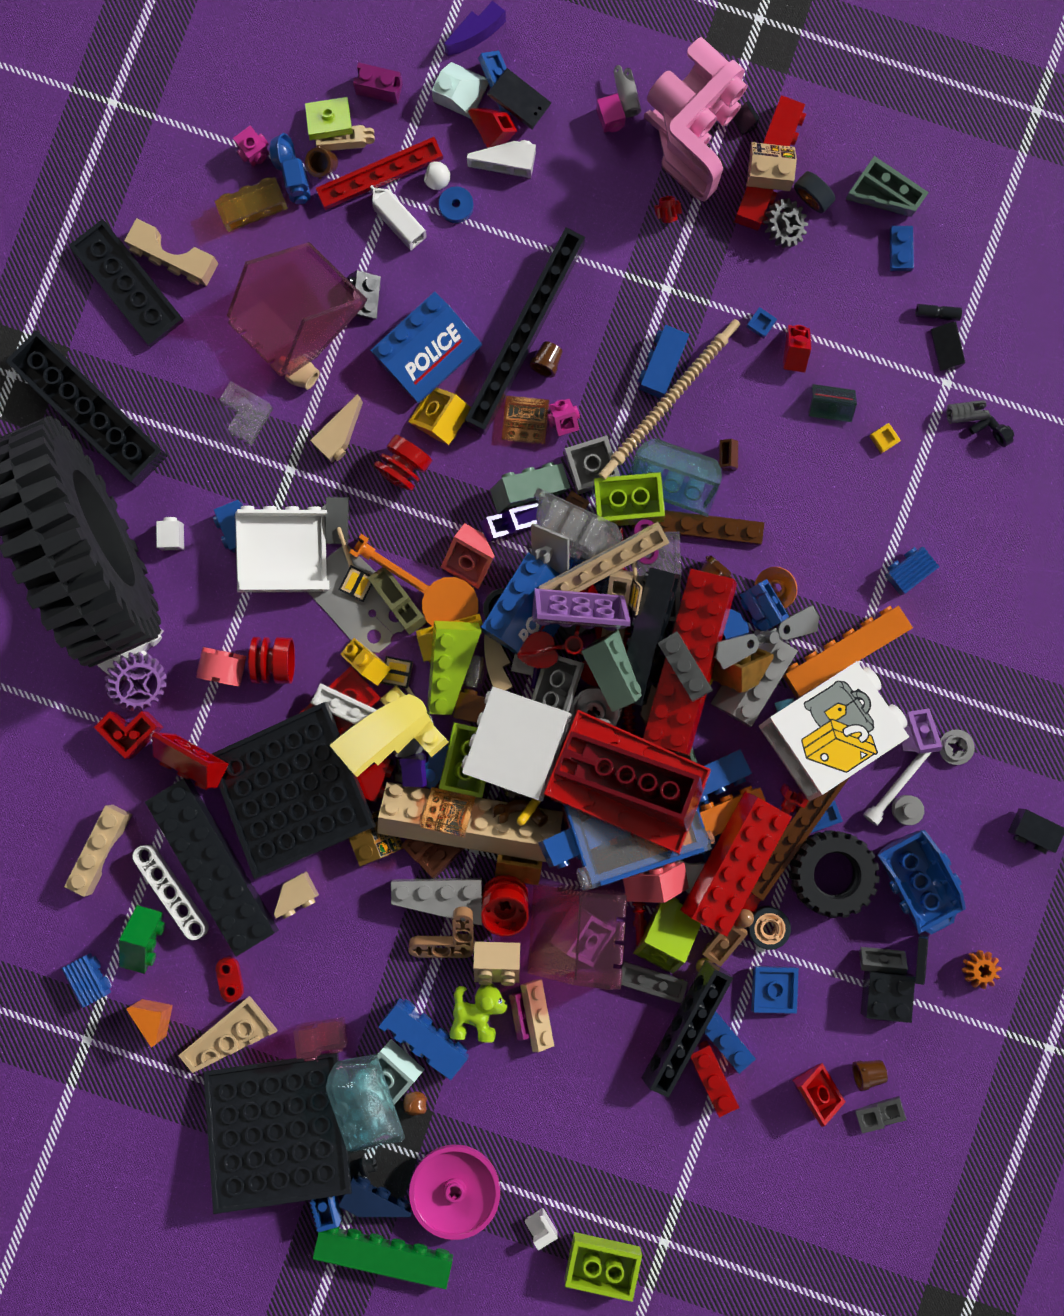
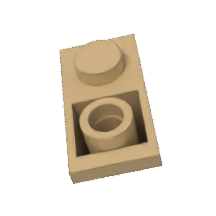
M307 871L283 884L274 912L275 918L282 916L285 919L296 913L294 910L296 907L302 905L303 908H306L315 903L314 898L319 894Z

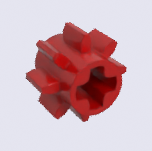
M674 196L662 197L659 199V205H654L657 219L661 218L663 223L676 221L678 219L677 214L682 213L681 203H679V200H675Z

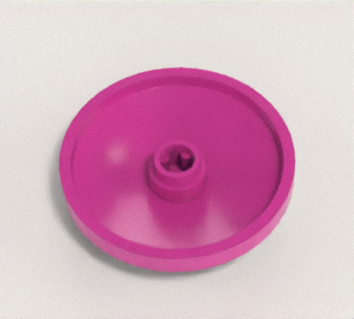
M465 1145L439 1147L427 1154L417 1165L410 1182V1205L418 1222L433 1235L449 1240L469 1238L482 1231L496 1214L500 1201V1182L497 1172L489 1159L476 1149Z

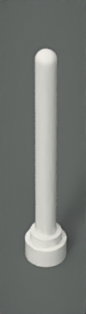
M931 752L919 753L880 802L865 811L863 816L868 821L878 826L883 819V811Z

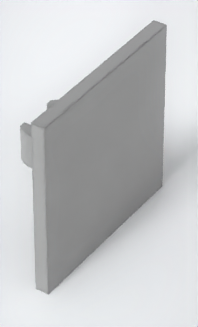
M532 523L531 545L532 555L535 556V560L540 559L544 564H548L560 574L568 571L569 538Z

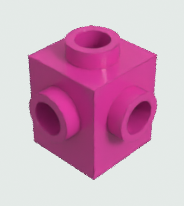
M251 125L233 138L239 149L237 151L238 155L244 163L248 161L252 167L263 163L267 156L270 155L267 149L269 143L262 134L257 135Z
M570 399L558 400L549 405L550 414H547L550 427H555L558 436L579 430L577 419L580 418L577 406H573Z

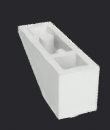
M526 140L508 142L469 153L467 155L468 167L531 178L536 145Z

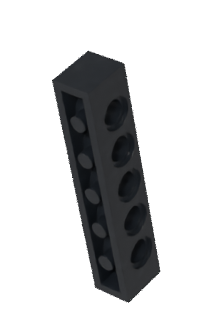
M707 960L704 961L641 1077L650 1090L669 1098L733 980V977L723 968Z

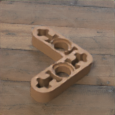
M463 906L455 908L452 918L453 936H414L409 941V953L419 958L470 957L474 952L473 911ZM459 931H466V932H468V933H467V934H460V933H458V932H459ZM436 946H445L446 948H438Z

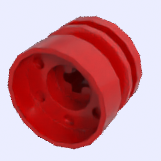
M394 434L386 446L393 455L390 457L381 453L380 458L386 465L376 461L373 466L386 480L399 488L412 492L415 486L408 479L418 483L420 479L414 473V470L425 473L433 460L416 445Z
M260 637L252 638L248 653V668L252 683H260L261 678L263 683H269L271 674H273L276 684H292L295 670L293 638L277 637L273 647L269 637H264L263 641H261Z
M500 875L490 879L483 888L481 918L485 928L492 934L512 936L522 931L529 920L528 889L524 882L517 877Z

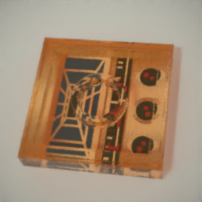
M506 396L502 440L545 444L549 400Z
M431 787L420 827L465 837L475 797Z

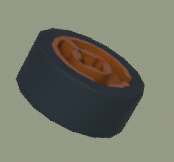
M806 171L794 184V189L799 197L819 213L825 212L835 201V195L830 187L812 172Z

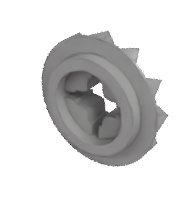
M951 730L944 733L940 739L942 749L939 752L942 759L949 764L961 765L968 762L973 756L974 742L965 731ZM958 741V746L964 751H956L953 754V748L948 744H955Z

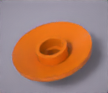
M769 567L763 570L756 578L755 585L767 579L784 609L789 607L797 596V583L793 575L781 567ZM777 583L781 585V591L776 589Z

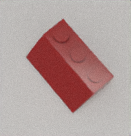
M154 732L152 735L153 757L160 760L159 764L168 769L174 768L178 771L177 774L185 779H193L196 781L195 785L207 790L208 788L218 787L229 765L228 763L177 734Z

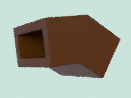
M720 440L719 467L723 468V471H736L738 469L737 440ZM727 446H729V463H728V464H727Z

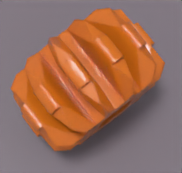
M977 950L976 955L969 953L971 960L964 959L963 963L967 964V967L961 969L963 973H967L964 979L967 982L971 981V986L975 988L980 986V988L986 989L987 984L992 987L995 986L993 979H1000L996 972L1002 970L1000 966H996L999 962L998 958H992V953L988 951L984 954L982 950ZM980 966L985 969L983 973L979 971Z

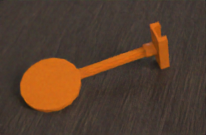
M363 534L359 536V539L364 543L358 541L354 547L358 552L353 549L350 550L349 554L355 558L361 555L367 560H373L424 593L422 612L426 621L431 626H434V621H454L477 615L478 598L474 589L466 581L456 577H444L428 586L375 552L376 549L367 544L369 538Z

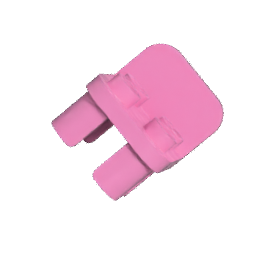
M700 37L687 50V56L695 63L690 73L681 81L673 72H664L652 86L647 96V101L655 110L653 112L651 110L646 111L644 118L659 131L664 154L662 158L663 169L700 201H706L717 190L723 171L720 159L707 146L712 137L708 131L716 121L722 126H726L735 117L741 108V104L737 101L742 97L748 85L742 81L745 70L735 60L727 61L706 40Z

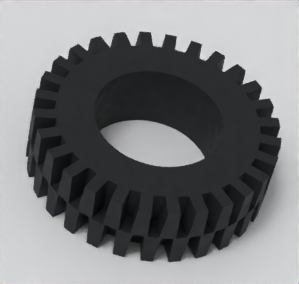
M47 416L0 437V536L4 542L0 545V550L4 558L12 560L16 568L12 572L17 584H25L28 590L26 600L32 609L39 607L41 623L47 631L53 629L56 643L61 648L66 647L68 655L73 660L78 659L80 665L93 667L158 638V635L161 633L159 627L161 618L157 613L159 607L152 596L155 593L153 586L145 576L148 573L146 566L137 557L138 547L135 541L129 538L126 531L129 527L125 519H120L116 511L118 505L113 496H108L106 483L100 474L96 476L92 460L88 455L84 456L80 443L77 439H72L70 431L65 426L62 427L60 421L56 418L53 419L52 416Z

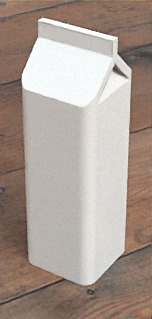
M371 185L374 211L410 250H413L427 237L426 230L388 189L374 188Z

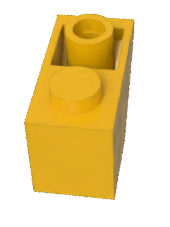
M353 638L340 654L361 675L377 686L391 670L383 660L356 638Z

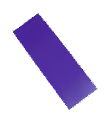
M493 0L479 16L471 11L445 41V54L448 56L458 54L485 41L506 22V11Z
M542 500L486 517L480 522V525L489 543L529 530L532 523L539 526L553 520L547 501Z

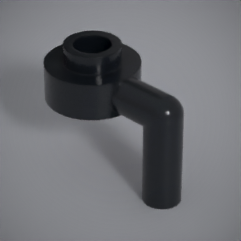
M993 416L989 419L980 420L969 427V431L974 435L989 426L993 430L995 440L1002 447H1006L1014 441L1012 428L1008 425L999 424Z

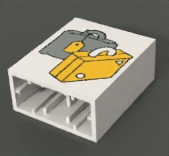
M857 661L759 725V728L809 801L825 794L909 738L904 730L907 727V720L902 711L893 704L889 706L886 704L878 692L881 689V682L878 676L868 667L862 669Z

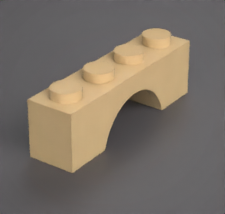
M137 218L125 239L126 244L130 248L129 251L139 257L145 255L149 257L148 260L157 266L163 264L168 267L171 273L177 276L181 273L187 276V280L195 285L201 283L207 286L218 266L214 256L196 247L180 255L165 252L161 246V234L156 227Z
M105 805L64 886L65 888L83 897L93 893L102 876L104 861L114 843L123 834L132 816L131 813L115 805Z

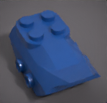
M925 830L907 834L879 851L878 857L891 880L889 886L895 895H899L901 899L899 905L902 911L910 916L918 934L924 931L931 935L954 923L956 915L966 909L963 892L960 888L962 885L961 880L956 873H952L949 867L951 861L948 856L941 852Z

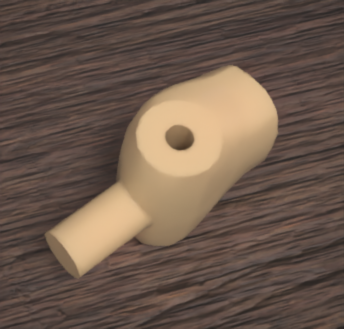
M303 356L299 357L294 363L285 357H281L279 360V365L288 369L285 379L294 386L308 390L319 378V370Z

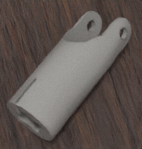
M617 65L614 68L615 84L625 116H636L642 110L632 70L626 68L623 73L622 67Z

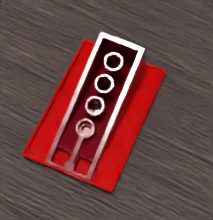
M578 710L544 795L581 813L680 855L711 769Z

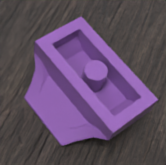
M930 709L907 712V727L904 730L909 738L901 742L903 751H915L917 753L941 751L942 744Z

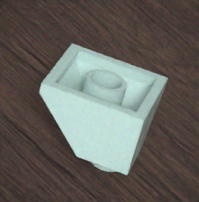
M451 62L440 71L432 88L433 102L472 119L468 110L478 108L489 83L487 78Z

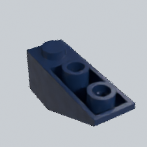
M353 1176L351 1180L352 1194L343 1195L339 1207L357 1217H410L412 1214V1208L408 1200L390 1195V1191L384 1187L377 1188L371 1185L370 1180L363 1176Z

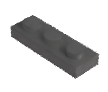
M677 631L658 642V645L693 702L713 691Z
M623 961L617 984L682 1004L688 981Z

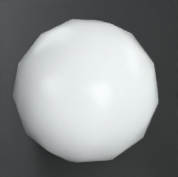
M431 162L427 167L424 181L433 190L444 189L450 181V171L441 162Z

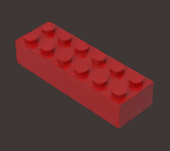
M745 791L680 911L727 937L792 816Z

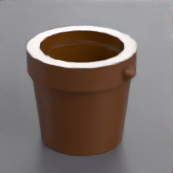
M318 145L317 148H312L308 151L305 157V166L312 176L322 179V177L336 171L338 159L334 153Z
M545 341L535 356L532 357L529 366L538 374L553 378L557 373V367L563 351L556 344Z
M711 555L705 557L706 562L700 571L731 578L732 573Z
M860 1060L853 1062V1077L857 1088L861 1092L888 1081L887 1070L882 1060Z

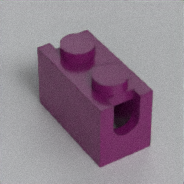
M358 62V79L354 78L353 81L356 95L398 104L403 85L401 73Z

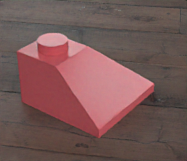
M464 523L454 536L441 568L479 589L494 559V554L484 534Z

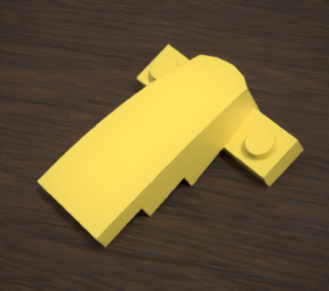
M396 685L380 699L385 706L365 717L329 746L352 773L358 777L373 762L379 765L394 750L399 753L413 738L431 757L441 750L448 741L433 725L432 718L423 701L416 696L405 695Z

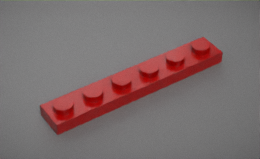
M432 137L316 187V191L324 209L327 210L371 191V185L374 188H378L422 169L431 162H438L443 159V155L435 137Z

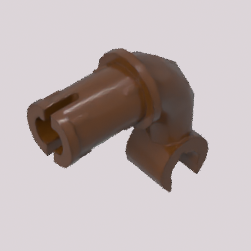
M518 798L507 804H498L493 809V818L499 815V824L505 823L509 819V814L516 811L523 812L531 800ZM537 807L530 816V819L538 827H542L547 823L548 816Z

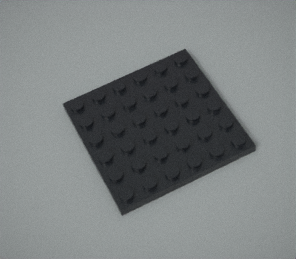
M327 702L318 704L212 753V755L229 764L219 783V788L254 880L376 827L357 777L329 746L340 737V733Z
M339 1052L203 1072L213 1214L352 1194Z

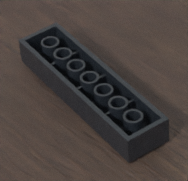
M37 330L5 361L137 487L168 456Z
M183 778L145 801V804L236 957L279 931V928L190 779Z

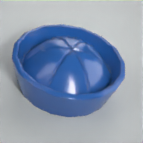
M282 133L271 140L269 151L272 164L277 170L282 171V161L296 159L293 142L286 133Z

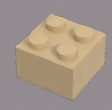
M475 942L474 982H479L481 985L501 982L505 986L519 983L520 943Z

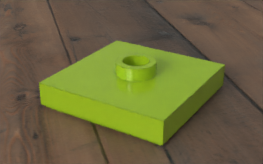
M348 97L305 103L310 140L353 134Z

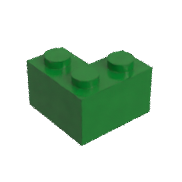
M139 905L136 906L119 939V967L145 974L148 966L154 964L156 953H153L157 942L155 939L157 935L163 933L165 922H162L163 912Z

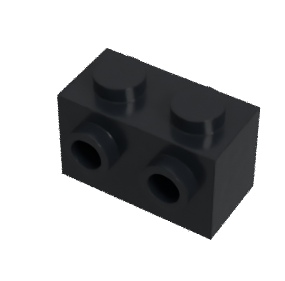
M1019 808L1008 833L1014 835L1013 839L1026 845L1029 842L1035 845L1034 850L1046 855L1047 852H1057L1064 836V827L1027 809Z

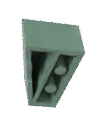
M874 156L848 193L846 200L912 217L929 192Z
M554 462L542 465L540 469L535 470L534 467L522 470L520 474L515 475L514 472H509L502 475V478L490 489L497 514L504 513V510L509 507L524 506L525 503L546 500L568 491L570 485L563 464L555 465Z
M618 630L596 639L581 651L612 712L635 703L642 696L640 685L636 681Z

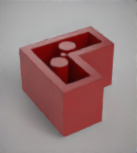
M110 711L94 726L125 759H133L152 740L153 733L160 732L164 728L149 712L141 711L130 723L118 712Z

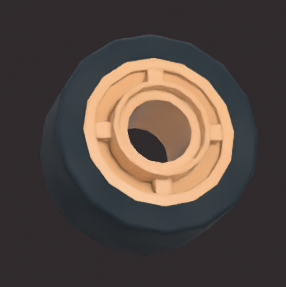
M772 906L757 908L753 912L754 921L752 925L747 927L750 939L758 947L766 950H775L783 946L791 933L788 917L781 910ZM772 922L774 925L773 931L764 933V925Z

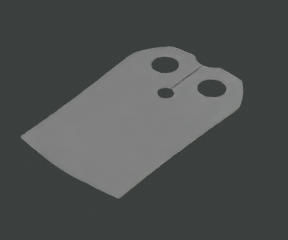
M341 546L326 558L327 581H329L330 589L327 592L308 593L328 613L350 640L356 638L370 651L379 653L391 643L390 640L393 634L402 632L405 628L400 622L390 621L388 616L390 608L373 585L364 602L338 590L349 569L343 547ZM350 554L354 567L370 575L376 572L360 556L355 558ZM374 609L376 617H370L368 615L369 610ZM378 630L380 632L381 639L378 643L373 644L368 641L367 634L369 631Z

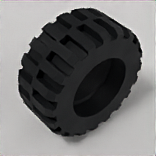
M825 830V832L812 834L813 836L805 840L789 864L792 866L791 871H789V878L792 880L790 885L792 890L796 892V897L810 910L829 918L849 917L851 913H859L863 905L867 907L871 902L869 900L870 896H875L877 889H874L875 883H879L880 876L876 875V870H879V866L873 859L875 857L874 853L867 848L868 845L848 833ZM828 853H840L846 856L853 867V877L850 885L845 891L837 895H829L822 892L814 881L815 866Z

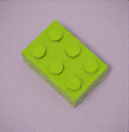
M574 1232L565 1273V1287L633 1302L642 1259L640 1246Z

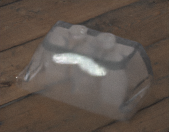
M540 488L536 490L534 497L538 501L536 512L537 525L568 537L569 555L576 559L582 557L588 560L623 540L617 524Z

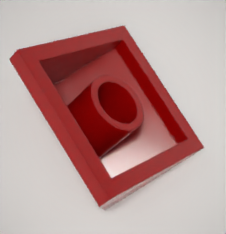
M823 1063L816 1065L792 1080L821 1127L826 1126L845 1103L844 1098Z

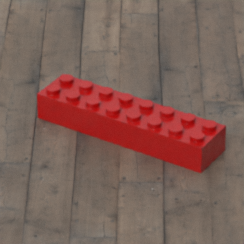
M690 569L673 633L677 631L710 684L716 662V642L722 641L737 583L733 578ZM665 658L643 739L667 750L690 756L706 695L693 702L667 658Z

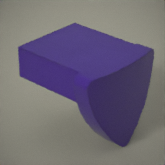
M424 753L409 755L399 760L403 787H424L427 785L426 756Z

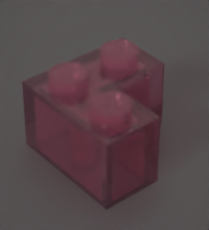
M345 1017L300 1023L293 1031L297 1059L303 1058L304 1061L316 1060L317 1056H320L323 1051L329 1050V1053L342 1052L343 1048L348 1044Z

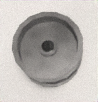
M592 685L585 687L573 699L570 707V713L573 715L572 720H574L577 711L580 710L596 718L607 719L614 726L620 721L623 713V708L612 712L600 687Z

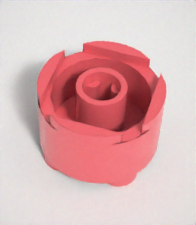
M203 647L196 678L240 686L247 656Z

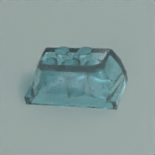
M654 438L644 442L637 449L629 475L661 472L664 502L708 517L722 480L721 467L718 461Z
M377 1054L337 1061L328 1076L326 1091L347 1151L357 1152L378 1145L402 1142L405 1135Z

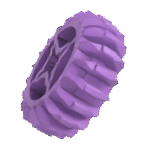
M138 651L135 657L132 652H129L128 658L125 659L123 655H120L121 661L119 663L113 661L115 668H108L107 670L110 675L105 676V681L108 682L105 684V689L109 691L107 695L110 699H113L115 705L120 704L122 709L128 707L130 711H134L137 706L142 711L143 705L146 704L148 707H151L150 702L152 700L158 702L157 694L164 695V691L161 688L166 687V682L164 681L166 674L163 672V666L159 664L156 658L152 659L150 654H146L143 657L142 652ZM152 673L151 684L147 687L146 683L150 678L149 675ZM124 675L125 681L122 684L123 687L119 690V682ZM131 678H132L133 680H136V679H137V680L140 682L141 685H139L138 683H134V682L131 680Z

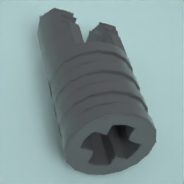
M985 400L948 404L946 409L947 420L950 424L985 420L991 416L989 410H982L987 406Z

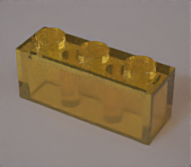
M276 177L262 179L256 185L244 186L238 192L223 194L219 199L214 200L228 232L288 209Z

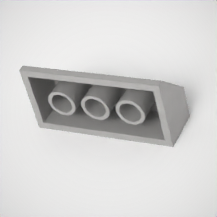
M756 629L753 634L758 636L760 630ZM780 639L776 644L763 643L758 646V648L774 654V658L757 686L749 689L747 692H737L733 688L721 685L710 704L745 726L752 727L798 650Z
M558 656V660L553 666L541 669L531 700L569 712L584 663Z

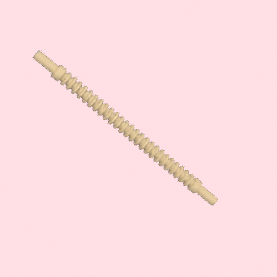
M734 319L722 333L716 335L714 341H711V345H708L707 349L703 350V354H700L699 358L695 359L692 367H688V371H685L680 380H677L676 384L672 386L673 389H669V393L665 394V398H661V402H658L657 406L653 407V411H650L649 415L645 417L646 420L641 421L642 425L639 424L637 426L638 429H634V433L630 434V438H626V442L622 443V447H618V451L611 455L609 463L598 474L600 478L605 480L618 465L624 463L625 457H629V453L633 452V448H637V444L641 443L640 439H644L645 435L649 434L648 430H652V426L657 425V422L661 420L660 417H664V412H668V408H671L672 404L676 403V399H679L680 395H683L684 391L688 389L687 386H691V382L695 381V377H698L699 373H702L703 369L707 367L706 364H710V360H713L714 356L718 355V351L725 347L728 343V338L740 326L738 320Z

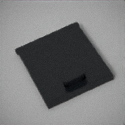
M508 68L505 69L487 93L490 98L530 129L535 127L552 103Z

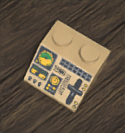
M751 142L746 186L790 191L795 180L797 161L795 147Z

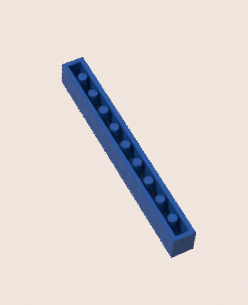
M741 749L705 765V767L711 769V773L699 803L709 799L707 794L714 792L715 795H718L728 790L726 786L731 783L737 786L747 781L745 777L752 773ZM593 817L581 823L589 849L597 847L598 850H601L610 845L609 840L617 838L620 841L630 836V833ZM571 828L538 842L549 868L554 866L557 869L569 865V859L575 856L578 860L580 859Z

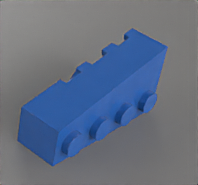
M399 998L382 1019L379 1028L384 1032L387 1028L391 1030L396 1041L410 1044L409 1048L415 1055L421 1058L425 1055L428 1058L426 1062L449 1080H452L468 1060L467 1048L460 1042L454 1043L449 1039L450 1034L443 1028L437 1029L432 1025V1019L426 1014L422 1013L420 1015L415 1011L414 1004L409 1000L405 999L403 1001Z

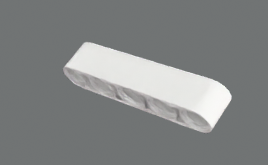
M152 845L136 848L133 853L135 864L184 935L190 940H197L205 936L209 929L206 919L158 850ZM144 849L150 854L148 861H144L141 857ZM156 868H159L163 873L160 880L154 876ZM169 886L175 889V896L173 898L167 895V888ZM180 905H185L188 908L187 916L180 914ZM193 923L200 925V934H195L192 931Z

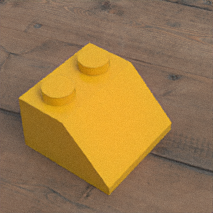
M435 388L421 401L408 422L434 439L449 445L456 437L463 422H465L471 407L456 394Z

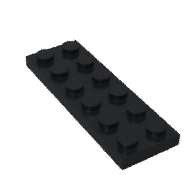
M103 219L69 244V247L150 348L184 322V319Z

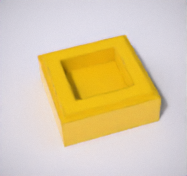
M889 423L869 436L881 454L901 441Z

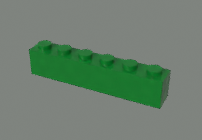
M337 1227L318 1233L313 1259L446 1289L453 1254H449V1251L445 1249H427V1246L423 1244L410 1245L405 1244V1241L401 1239L388 1240L383 1239V1236L379 1234L366 1235L361 1234V1231L357 1229L344 1230Z

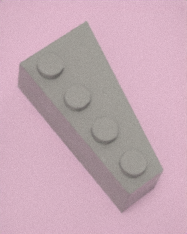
M482 878L393 879L391 881V904L448 918H453L455 908L468 907L473 911V924L482 925Z

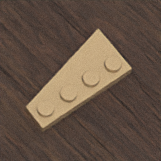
M249 996L178 1056L189 1070L194 1073L278 1030Z

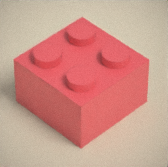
M672 862L623 879L627 902L665 903L689 889L684 862Z

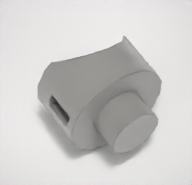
M901 795L893 801L892 814L898 823L914 825L923 818L924 806L917 797Z

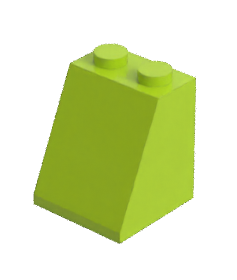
M675 897L665 903L657 904L645 928L643 937L633 954L672 974L685 964L701 926V923L680 911L683 904Z

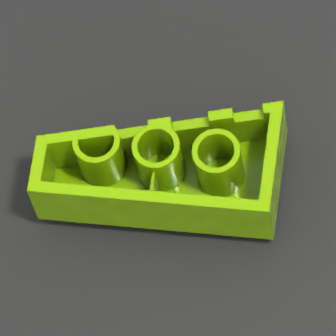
M434 621L427 704L429 714L452 715L481 634L479 623Z

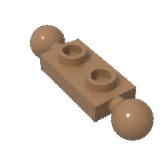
M741 910L727 937L718 932L702 950V955L706 958H701L697 961V972H699L705 960L715 963L720 967L747 936V930L743 927L751 926L754 921L753 913L750 910Z

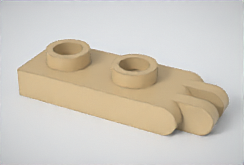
M363 125L352 126L353 134L316 139V148L318 145L327 151L364 148L366 144L375 142L374 129L365 128Z

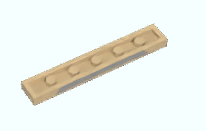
M656 522L540 585L539 589L580 592L669 544V541L659 522Z

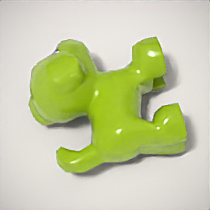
M494 984L481 985L475 994V1004H470L463 1001L462 997L467 990L466 987H457L454 992V1022L450 1030V1038L464 1040L467 1029L463 1024L466 1023L477 1028L478 1041L485 1043L494 1042L496 1032L494 1028L488 1025L489 1017L493 1014H503L508 1008V1004L502 998L500 991Z

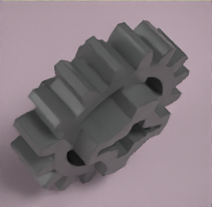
M790 198L778 200L775 204L769 206L770 211L765 212V215L768 217V220L764 221V224L768 225L765 232H770V241L776 240L775 246L782 245V248L796 246L798 242L803 241L802 236L807 234L806 230H804V227L808 226V223L804 222V218L807 215L801 213L802 206L796 207V200L793 202L790 201Z

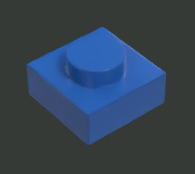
M759 307L746 327L764 339L777 321V318Z

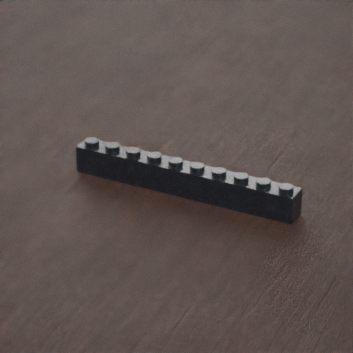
M565 227L465 419L467 427L483 435H486L584 248V236Z

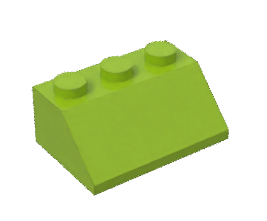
M661 472L607 477L605 480L603 478H594L598 528L635 525L645 519L653 523L664 522L665 510Z
M453 723L439 789L479 798L483 797L486 781L463 774L461 766L464 757L469 754L471 749L469 746L470 739L473 734H476L478 728Z

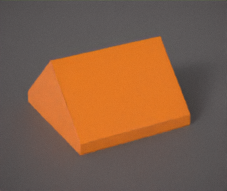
M141 999L126 1010L152 1048L167 1036L173 1005Z

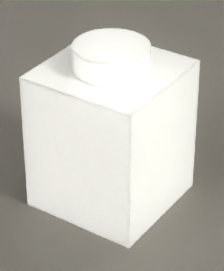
M165 517L163 521H156L157 548L161 550H184V524L177 521L175 517Z

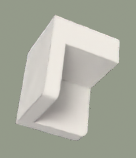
M544 1208L525 1219V1224L533 1235V1243L537 1250L558 1239L557 1230Z

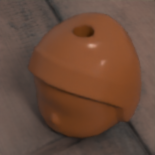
M418 1091L407 1093L404 1098L405 1113L411 1116L426 1113L427 1097Z

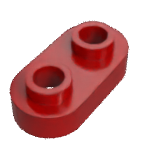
M230 956L224 957L217 962L215 967L221 997L225 1001L235 1002L244 993L239 963L235 958ZM224 965H228L230 967L229 973L224 972ZM229 987L234 988L235 993L233 995L228 993Z

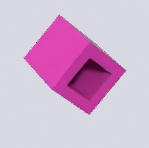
M618 93L597 99L596 110L604 133L621 130L625 126L626 116Z

